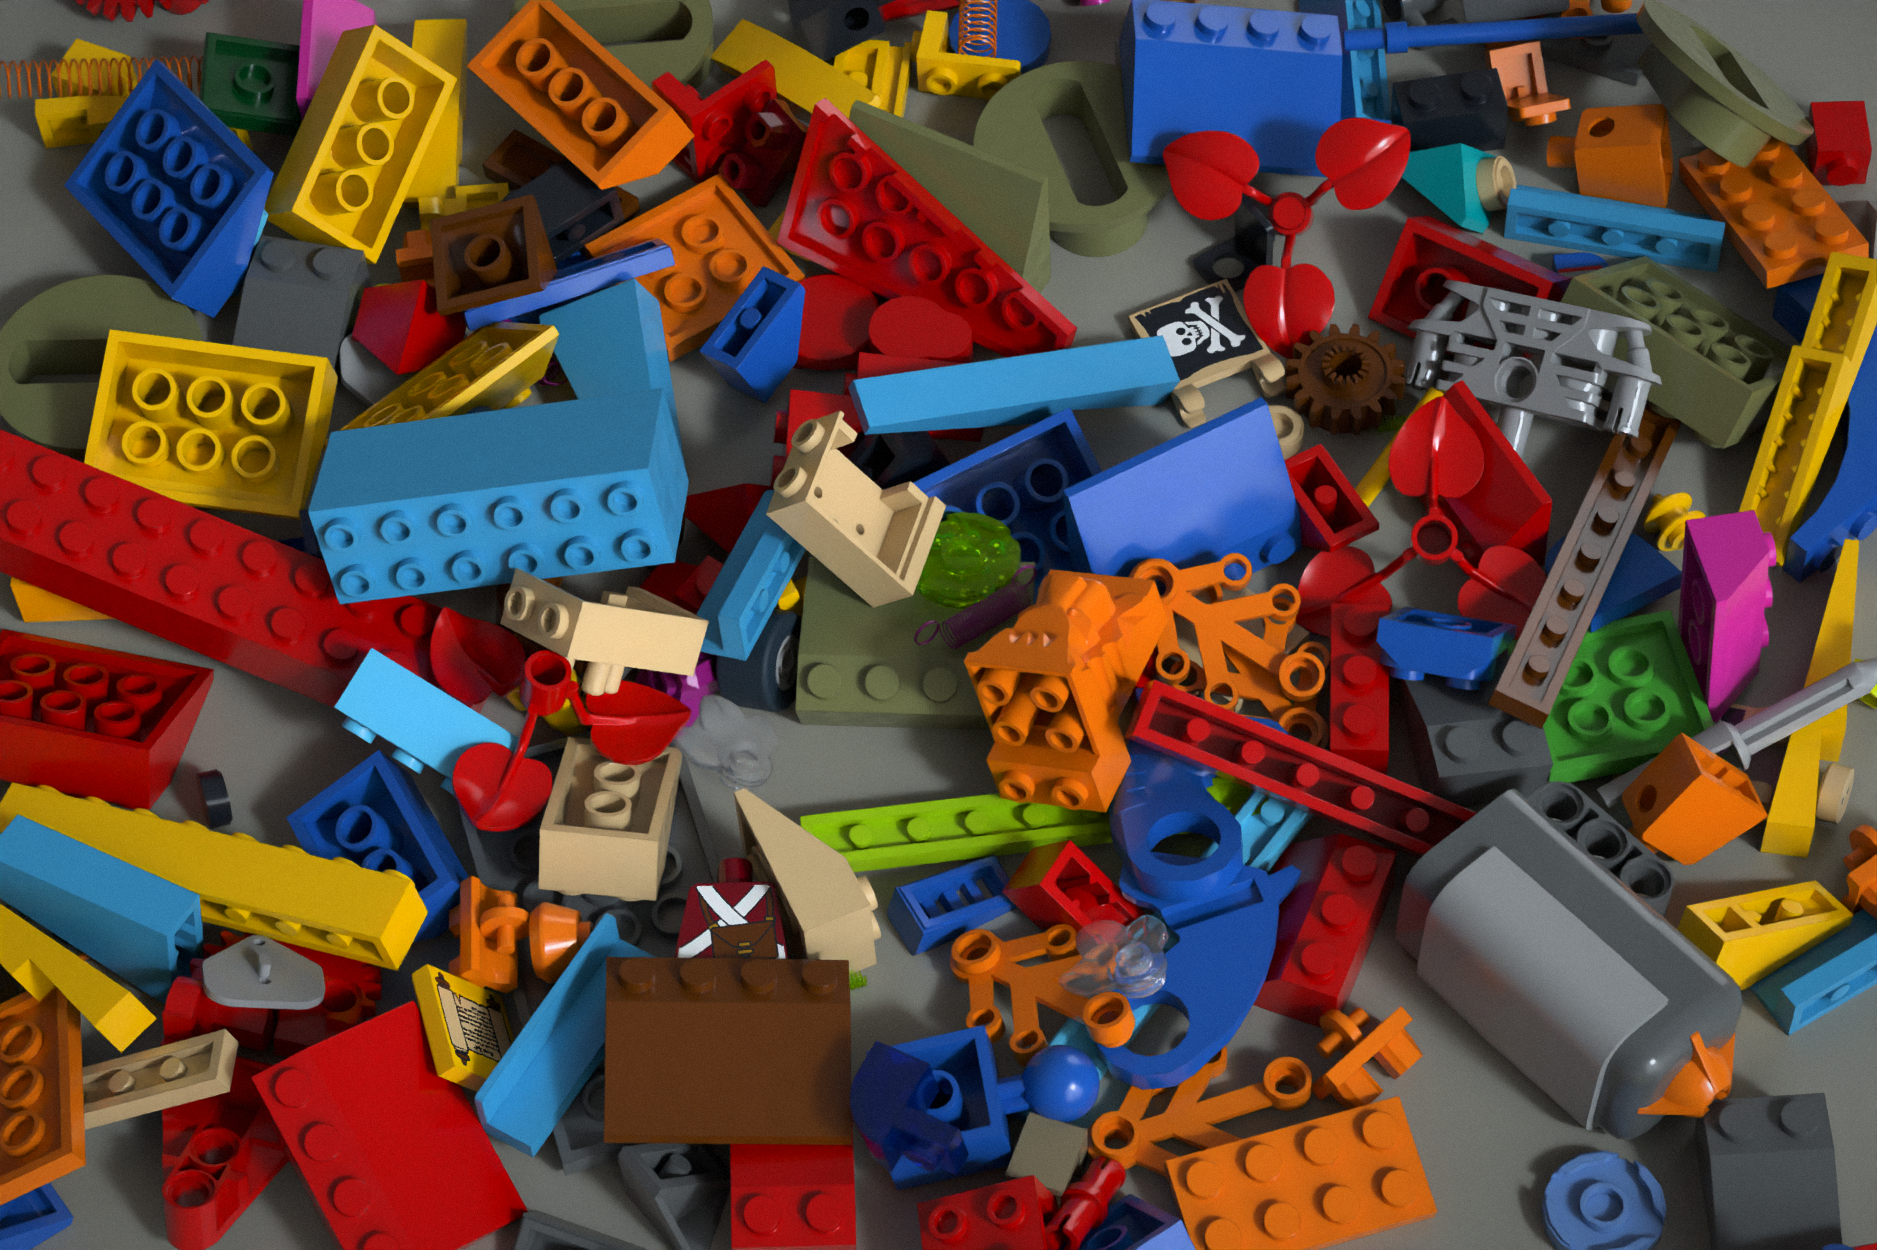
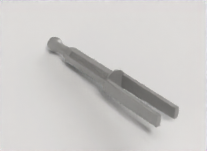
M1877 657L1865 661L1852 662L1735 726L1721 721L1691 737V739L1714 754L1728 747V750L1718 756L1739 770L1744 771L1749 768L1751 755L1870 693L1877 684ZM1655 758L1597 789L1598 794L1608 808L1622 801L1623 791ZM1625 807L1610 815L1626 830L1633 826Z

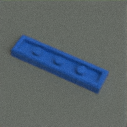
M655 238L558 269L557 274L544 291L459 313L462 322L471 331L673 266L675 261L670 246L663 240Z

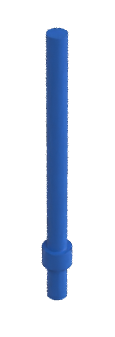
M1638 13L1423 26H1407L1406 21L1385 22L1384 28L1343 30L1342 42L1344 51L1385 49L1386 54L1407 53L1409 47L1645 33L1637 23L1636 15Z

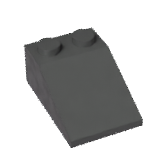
M261 235L245 277L232 345L326 357L338 376L337 391L341 380L339 364L341 344L347 336L353 333L364 288L372 287L364 251Z
M1507 649L1496 658L1494 679L1492 681H1481L1480 690H1464L1445 685V676L1424 673V680L1419 681L1395 678L1423 791L1460 806L1491 803L1501 794L1514 788L1526 798L1540 786L1546 784L1553 761L1544 727L1542 729L1537 728L1488 704L1510 658Z
M1825 1093L1722 1099L1721 1101L1714 1099L1707 1106L1710 1110L1703 1118H1697L1694 1130L1712 1250H1821L1829 1244H1842L1835 1151Z

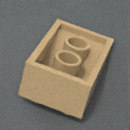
M568 737L540 827L539 889L558 891L572 896L593 894L613 896L624 901H656L665 868L683 748L667 747L652 761L639 765H623L600 755L592 746L590 739Z
M743 788L734 792L743 854L746 860L752 863L753 874L757 882L768 881L775 885L783 933L795 958L849 960V975L877 964L874 940L881 938V932L872 911L878 908V903L867 877L863 875L856 878L847 859L747 789Z

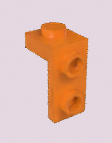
M1530 40L1484 50L1487 69L1497 68L1508 105V116H1511L1512 122L1525 121L1526 126L1546 124L1557 120L1556 112L1571 109L1568 97L1548 93L1539 40Z

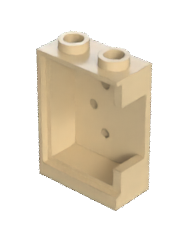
M838 411L818 419H809L795 431L791 440L792 449L784 469L774 482L773 488L775 491L766 515L874 608L914 595L946 505L936 496L929 498L911 481L882 490L836 449L853 443L857 436V432L842 420L844 413Z
M518 568L515 569L510 589L506 594L504 611L500 624L564 656L569 661L572 671L575 660L588 661L581 689L583 692L594 696H600L604 692L609 694L617 693L625 667L693 676L709 623L708 620L642 588L628 586L626 594L603 591L600 603L589 602Z

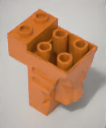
M1050 569L1048 575L1044 577L1038 588L1036 604L1018 614V620L1013 628L1002 630L979 650L967 654L964 663L995 741L986 761L1001 799H1008L1018 803L1031 802L1061 806L1071 810L1083 809L1106 813L1131 763V758L1117 721L1168 623L1155 580Z

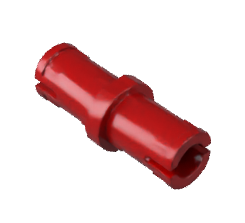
M1097 1156L1089 1163L1088 1169L1079 1182L1068 1186L1061 1196L1060 1209L1045 1226L1048 1250H1060L1064 1243L1068 1244L1063 1250H1078L1088 1232L1098 1228L1107 1217L1108 1203L1126 1180V1172L1121 1163L1111 1158L1106 1167L1101 1169L1106 1162V1157Z

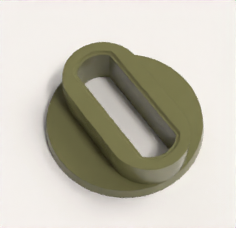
M529 0L515 1L509 14L508 22ZM551 0L600 44L684 37L682 40L603 46L651 90H653L652 81L668 71L684 86L689 84L696 89L706 81L713 70L715 63L711 59L715 51L712 34L713 14L709 0Z
M1655 0L1644 1L1636 15V20L1652 43L1637 60L1638 65L1667 111L1696 139L1726 160L1741 167H1748L1772 136L1792 145H1800L1814 133L1811 121L1801 108L1772 79L1732 46L1676 9Z
M1067 61L1045 65L1028 71L1007 83L989 100L980 114L975 127L974 147L1048 176L1050 237L1060 247L1080 256L1106 257L1121 253L1132 247L1139 241L1147 229L1149 211L1158 205L1172 188L1166 165L1129 162L1121 67L1095 61ZM1056 115H1072L1082 119L1118 200L1101 206L1084 205L1077 201L1042 122L1043 120Z
M95 275L61 283L38 294L21 306L0 330L1 416L12 430L23 439L60 454L85 456L99 382L27 384V382L35 375L101 373L110 329L203 341L199 325L190 309L186 305L172 299L158 284L124 275Z

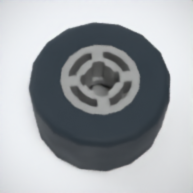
M774 608L746 661L717 655V683L725 701L734 706L775 713L787 709L796 699L798 651L802 618L792 611Z

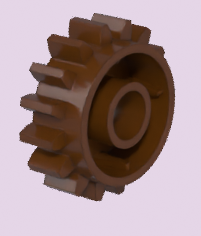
M1330 324L1329 336L1326 337L1313 330L1309 332V346L1296 342L1293 347V359L1286 360V399L1294 400L1293 410L1299 415L1304 414L1310 421V427H1320L1330 431L1331 435H1337L1338 433L1360 435V431L1370 427L1377 429L1381 427V419L1385 414L1390 416L1396 414L1397 400L1404 397L1405 363L1402 359H1396V345L1390 343L1380 346V332L1376 330L1367 337L1360 336L1358 324H1353L1349 333H1341L1336 324Z

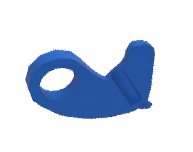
M1144 687L1134 690V710ZM1245 716L1288 734L1278 722L1270 719ZM1129 740L1126 747L1131 763L1109 805V821L1113 846L1129 875L1142 891L1169 902L1200 901L1227 889L1243 869V841L1240 823L1206 789L1213 786L1212 779L1217 777V775ZM1183 832L1201 833L1212 838L1219 845L1209 858L1199 863L1185 866L1164 863L1156 859L1151 853V850L1160 840L1172 834Z
M1151 852L1156 859L1170 865L1185 866L1205 860V858ZM1291 864L1268 876L1265 870L1243 865V869L1227 889L1200 901L1169 902L1142 891L1131 878L1125 866H1122L1119 886L1123 897L1138 907L1156 912L1164 920L1170 932L1178 940V943L1165 954L1114 984L1105 992H1118L1124 995L1132 1011L1143 1005L1156 1003L1172 1006L1182 1012L1190 1024L1187 1034L1180 1044L1161 1055L1145 1056L1135 1054L1123 1045L1107 1048L1095 1042L1098 1057L1115 1079L1142 1090L1174 1087L1195 1075L1230 1042L1256 1001L1266 979L1276 946L1279 905L1297 884L1301 876V870Z

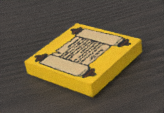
M426 964L411 975L437 1076L478 1092L514 1042L502 996Z

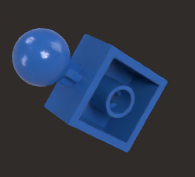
M985 1025L866 1051L884 1161L897 1191L1009 1166L1014 1150L1007 1114L1031 1109L1035 1114L1045 1118L1067 1123L1084 1116L1093 1107L1099 1094L1100 1080L1095 1064L1083 1051L1069 1045L1046 1047L1029 1060L1023 1074L1000 1079L996 1055Z

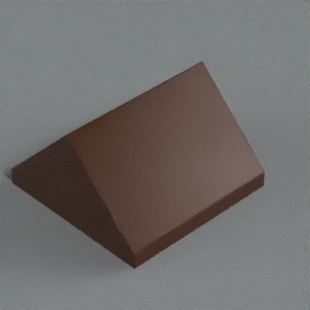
M532 194L430 220L437 312L440 316L544 291L558 272L537 202Z

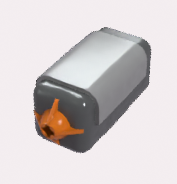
M1562 781L1548 782L1526 798L1515 788L1510 789L1430 849L1412 867L1404 882L1394 938L1395 942L1418 962L1417 976L1498 1052L1585 1129L1592 1131L1600 1127L1617 1139L1633 1140L1646 1134L1667 1115L1703 1118L1710 1110L1707 1106L1714 1099H1719L1720 1101L1726 1099L1731 1090L1735 1030L1743 1003L1739 985L1731 975L1665 919L1674 885L1673 873L1666 863L1579 788ZM1594 855L1604 857L1605 859L1597 858ZM1637 893L1646 894L1649 897L1640 896Z

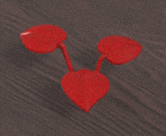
M1348 118L1334 123L1321 136L1315 153L1316 165L1319 171L1328 179L1322 182L1306 198L1295 192H1284L1273 199L1248 185L1259 170V157L1247 141L1235 134L1224 131H1199L1182 136L1165 147L1162 156L1173 193L1179 204L1191 215L1209 221L1227 218L1238 210L1242 202V196L1245 194L1269 208L1268 217L1270 223L1275 230L1285 235L1281 268L1273 265H1262L1255 268L1250 273L1243 292L1244 308L1250 324L1262 341L1281 356L1293 359V347L1296 342L1308 346L1309 332L1315 330L1321 333L1331 319L1334 310V289L1324 272L1318 267L1307 263L1291 267L1296 236L1307 232L1313 223L1314 210L1312 206L1316 205L1319 199L1333 187L1340 204L1349 210H1365L1381 203L1395 189L1405 171L1410 154L1411 136L1409 130L1403 126L1387 124L1368 118Z
M1436 397L1414 412L1398 432L1390 450L1388 469L1390 478L1397 491L1408 497H1419L1427 494L1428 515L1421 518L1413 527L1410 547L1377 573H1375L1374 564L1370 556L1359 548L1344 546L1331 553L1325 551L1318 553L1308 563L1302 573L1298 586L1301 603L1296 615V624L1316 635L1329 637L1331 603L1388 604L1390 614L1392 598L1381 584L1382 581L1388 579L1414 558L1426 565H1439L1450 559L1463 573L1471 577V579L1463 584L1458 593L1457 604L1460 615L1517 625L1516 636L1513 640L1519 639L1547 577L1542 568L1530 555L1512 546L1495 545L1488 548L1483 553L1477 569L1465 559L1461 551L1456 549L1458 542L1457 529L1452 521L1440 515L1438 495L1448 499H1456L1469 493L1481 478L1485 460L1484 451L1476 433L1460 417L1445 397Z
M448 607L442 609L435 623L430 642V666L434 680L443 692L463 704L476 705L485 701L493 691L500 697H506L520 686L519 697L527 709L526 718L514 753L498 743H482L467 749L455 764L452 776L455 798L469 823L478 829L495 832L512 830L527 824L545 808L552 790L551 771L544 763L524 758L538 716H548L556 713L563 707L567 698L578 721L583 725H592L590 742L594 749L603 757L623 765H639L652 761L669 746L690 719L691 709L672 696L639 683L621 680L619 690L615 694L605 692L600 696L587 694L585 710L578 695L579 684L575 681H570L572 668L564 656L551 650H542L532 654L525 662V651L522 644L509 631L491 622L462 615Z

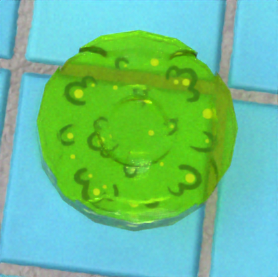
M958 512L946 515L947 521L940 522L916 590L926 600L945 608L967 609L1011 583L1013 575L1021 567V549L1018 541L1016 542L1011 537L1010 529L1001 521L984 514ZM1019 574L1017 575L1014 581H1018Z

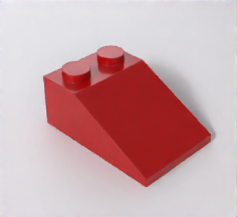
M852 1090L851 1145L730 1144L732 1250H856Z

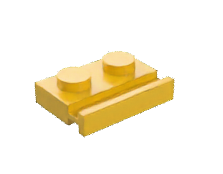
M867 40L835 56L833 67L865 86L882 99L883 102L878 107L879 109L904 118L912 68V42H905L904 47L890 46L889 41Z

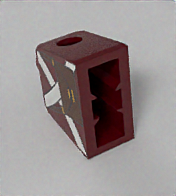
M733 857L720 861L717 866V883H696L689 888L674 958L788 959L775 885L768 881L753 882V865L746 859Z

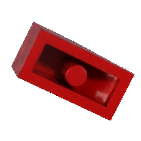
M1318 444L1284 460L1300 512L1301 545L1331 553L1379 530V522L1322 444Z

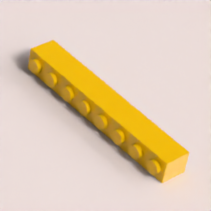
M12 782L0 802V832H3L19 814L200 895L203 922L254 935L266 936L270 939L398 971L428 914V910L415 888V883L405 874L395 870L387 869L382 873L362 868L351 860L342 857H334L332 860L309 855L301 848L293 845H283L280 848L260 843L244 833L235 832L232 835L210 831L205 826L190 820H185L182 823L161 819L154 813L141 808L129 811L112 807L96 797L88 796L85 799H79L63 795L58 790L47 785H38L34 788Z

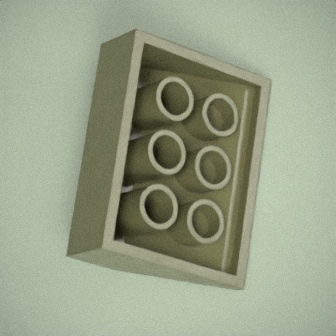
M856 99L851 106L849 119L1041 294L1051 279L1048 176Z
M1647 256L1572 278L1561 303L1629 317L1651 326L1652 334L1643 336L1645 348L1649 350L1652 371L1661 377L1662 386L1651 385L1649 390L1648 406L1654 412L1666 418H1677L1694 429L1693 435L1699 441L1708 446L1722 447L1723 449L1747 440L1769 420L1792 349L1790 346ZM1618 338L1613 357L1628 362L1626 355L1629 351L1627 339Z
M809 556L798 651L795 711L801 725L990 730L964 660L969 652L979 650L997 633L1006 628H1013L1018 620V614L957 649L951 648L944 641L940 630L934 639L925 645L916 644L914 636L924 623L935 620L940 624L941 631L947 642L955 647L945 636L942 622L983 600L981 597L974 599L972 596L974 592L976 597L980 594L983 596L984 593H987V596L991 595L990 592H994L989 587H993L997 591L1011 583L1013 575L1025 565H1033L1035 567V562L945 560L944 563H941L940 560H926L925 568L922 570L913 596L873 608L816 557ZM1009 567L1011 569V572L1005 574L1006 572H1008V569L1003 568ZM1024 569L1017 575L1014 581H1019L1024 586L1032 578L1034 569ZM985 571L990 572V575L988 577H982L979 575H983L982 573H984V575H987L988 573ZM925 573H929L924 575L925 578H929V580L926 582V585L928 582H932V585H934L935 582L939 580L938 585L931 589L925 588L923 586L924 579H922V575ZM956 579L960 584H963L964 580H966V583L963 586H960L956 582ZM1035 579L1025 588L1030 598V606L1034 605ZM1012 587V589L1014 590V592L1016 593V595H1017V597H1018V599H1019V601H1020V604L1022 605L1021 599H1020V597H1019L1017 591ZM948 588L944 593V597L948 598L952 595H954V597L948 600H944L941 598V593L943 592V590ZM1023 589L1022 591H1023V593H1024V595H1025V597H1026L1027 606H1028V598H1027V595H1026V593H1025V591H1024V589ZM1019 591V593H1020V595H1021V597H1022V599H1023L1024 606H1025L1024 597H1023L1021 591ZM964 597L966 598V601L961 602L960 599ZM932 623L923 628L917 637V642H924L929 639L935 632L937 624ZM944 623V629H945L946 634L948 635L949 639H950L954 644L958 645L957 643L954 642V640H953V639L950 637V635L948 634L947 629H946V626H945V623ZM947 624V627H948V630H949L950 634H951L952 637L957 641V639L955 638V636H954L953 633L951 632V630H950V628H949V625Z

